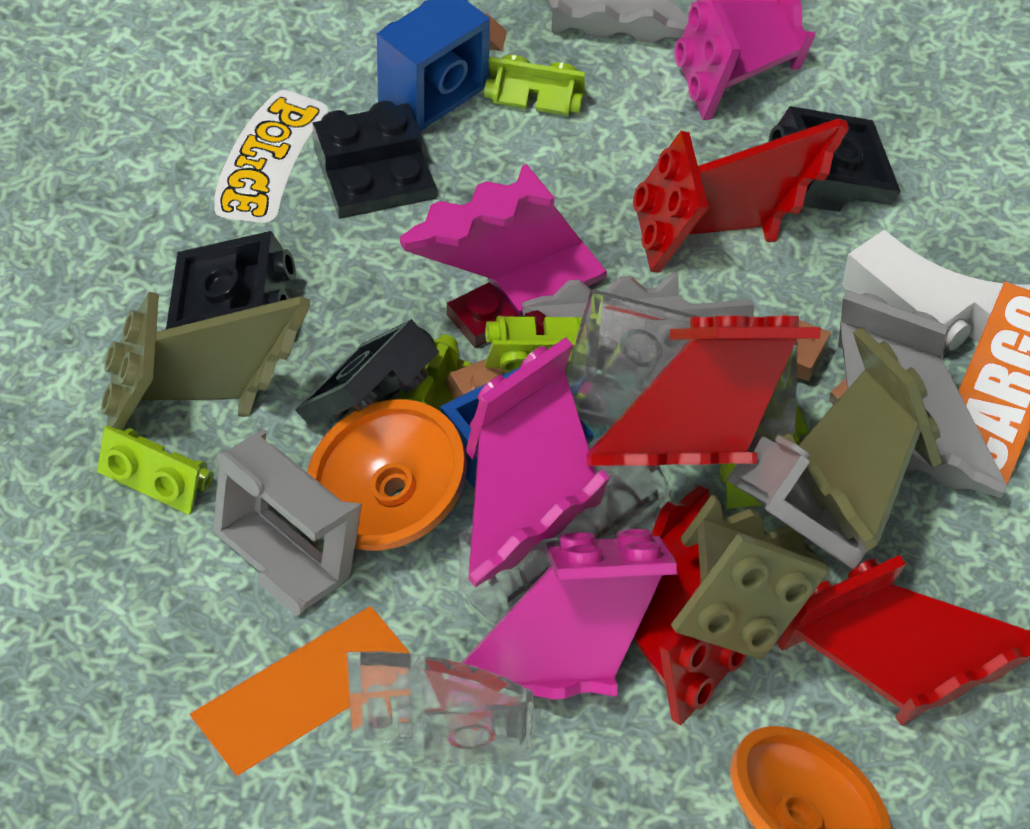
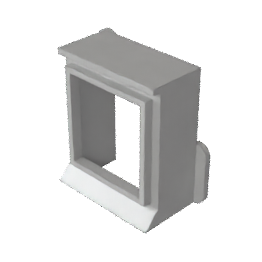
M263 429L231 449L217 454L216 461L219 466L213 532L260 572L258 574V582L264 590L294 616H299L305 609L350 579L362 504L343 502L276 446L272 443L269 444L266 441V432ZM268 503L312 541H316L325 535L323 553L318 551L268 508Z
M757 434L747 451L757 452V464H737L727 478V481L763 504L767 512L851 569L857 567L867 550L854 537L848 539L843 534L829 509L825 508L822 510L802 479L798 480L810 463L808 460L810 454L798 445L780 436H777L775 439L777 443Z

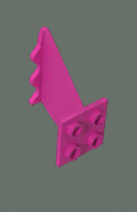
M696 0L690 6L688 22L682 38H679L675 44V62L683 71L688 83L689 96L691 100L695 101L702 120L713 119L726 88L790 60L791 70L800 69L816 34L814 31H804L802 27V4L800 0Z
M527 164L522 165L518 180L515 183L503 185L485 181L478 184L472 201L464 205L443 201L432 204L425 222L415 225L400 236V245L406 252L487 277L519 314V317L523 316L522 302L541 296L554 295L568 280H580L588 287L607 277L605 268L554 206L555 197Z
M566 337L549 349L545 346L537 348L526 357L519 370L506 379L503 375L493 378L478 394L479 403L475 417L470 423L472 429L465 451L472 460L478 456L468 580L475 588L500 571L514 568L538 543L544 539L554 538L559 535L586 508L597 507L601 503L610 477L603 469L596 474L594 466L586 465V454L589 452V448L565 373L573 344Z
M626 529L617 533L618 538L596 540L595 535L592 533L570 532L560 535L559 542H546V554L551 563L550 568L449 676L474 682L485 687L491 680L509 686L510 688L498 703H506L523 696H538L553 700L566 699L579 693L588 692L618 696L615 680L617 671L662 576L677 574L676 561L661 537L652 536V531L646 529ZM451 685L458 700L476 699L480 695L479 692Z

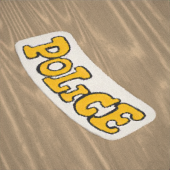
M280 90L266 101L241 132L223 167L214 195V211L216 215L228 219L259 223L269 222L276 217L294 163L313 132V122L321 121L322 117L328 113V108L324 103L288 90Z

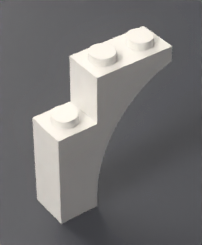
M882 230L848 254L842 287L846 290L858 294H874L883 298L889 305L911 313L921 311L932 315L940 323L949 326L945 349L948 348L951 351L957 349L968 336L979 343L1003 286V283L968 277L930 262L910 250L886 230ZM1014 284L1030 290V284Z

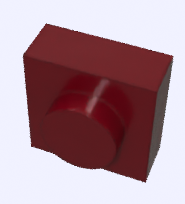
M491 282L447 303V316L475 349L487 343L485 336L487 321H496L497 316L519 317V314Z

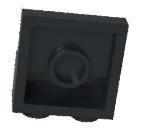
M380 101L371 106L369 111L351 115L342 110H334L325 114L321 121L313 122L314 150L339 219L436 199V186L422 153V136L409 103L395 105L391 101Z
M789 106L779 123L772 128L768 142L835 119L846 120L849 127L842 142L833 154L827 178L824 181L812 180L807 186L804 207L840 212L849 199L892 205L901 190L873 120Z
M272 231L177 252L166 329L289 299L285 292V282L293 280L296 275L292 254L289 250L282 248Z
M411 319L361 343L295 411L308 426L326 418H329L334 423L346 415L353 407L359 412L374 400L380 402L391 399L400 389L405 394L412 391L428 377L430 372L425 366L439 353L433 338Z

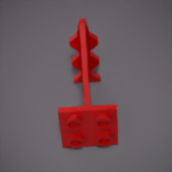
M835 119L699 166L690 132L680 130L670 146L661 152L657 164L645 181L637 186L633 196V208L637 212L642 233V246L646 251L650 272H661L690 234L762 227L765 241L769 243L776 242L781 219L786 213L798 214L803 208L807 186L812 180L824 181L829 175L833 154L849 129L847 121Z
M799 316L690 317V328L670 329V340H689V342L586 454V465L757 464V452L747 451L797 339H820V327H799Z
M700 485L687 494L680 502L668 501L660 510L652 536H660L676 561L677 574L662 576L633 637V640L666 687L671 720L680 726L696 709H702L709 702L714 688L729 671L737 670L747 656L677 633L671 626L672 622L701 584L698 544L687 547L680 539L710 498L709 490Z
M898 555L883 563H880L878 558L869 559L848 573L849 579L834 586L831 585L829 580L822 581L776 643L784 651L805 641L901 710L895 718L903 726L923 712L933 707L943 706L957 699L970 689L980 684L990 683L1004 676L1017 666L1029 661L1030 630L893 585V582L906 565L901 555Z

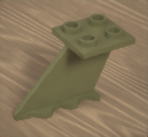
M148 292L138 311H129L120 342L113 341L108 349L104 369L105 372L111 373V383L107 385L103 395L101 414L108 416V426L123 430L140 400L239 399L238 416L249 417L256 393L259 389L266 391L269 387L279 358L287 360L296 333L310 309V299L299 296L156 332L159 294Z
M862 327L854 331L853 335L865 370L798 445L810 454L808 458L810 463L798 480L802 479L822 510L825 508L829 509L843 534L848 539L854 537L868 551L877 546L914 449L932 468L942 463L935 441L941 437L940 430L932 415L924 407L922 399L927 397L928 393L920 375L912 367L905 370L900 365L891 346L886 341L878 343ZM790 433L782 437L797 445Z
M711 495L680 538L687 547L698 544L701 584L672 622L671 626L677 633L763 660L828 574L829 570L825 565L826 562L818 553L805 545L803 535L788 525L767 532L764 530L761 515L758 511L750 508L729 517L723 516L720 501L716 496Z

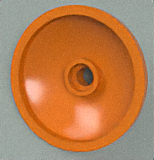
M393 399L372 403L359 412L354 411L332 427L315 449L307 473L341 501L362 504L355 548L379 551L409 544L429 533L443 521L453 509L463 490L467 475V454L460 434L453 423L442 412L422 402ZM404 488L400 493L392 496L396 490Z
M783 726L758 728L745 736L732 755L730 774L737 802L753 829H892L887 809L877 790L864 773L840 751L811 734Z

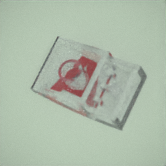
M382 651L347 652L352 753L411 749L412 770L530 762L534 706L533 691L500 675L444 658Z

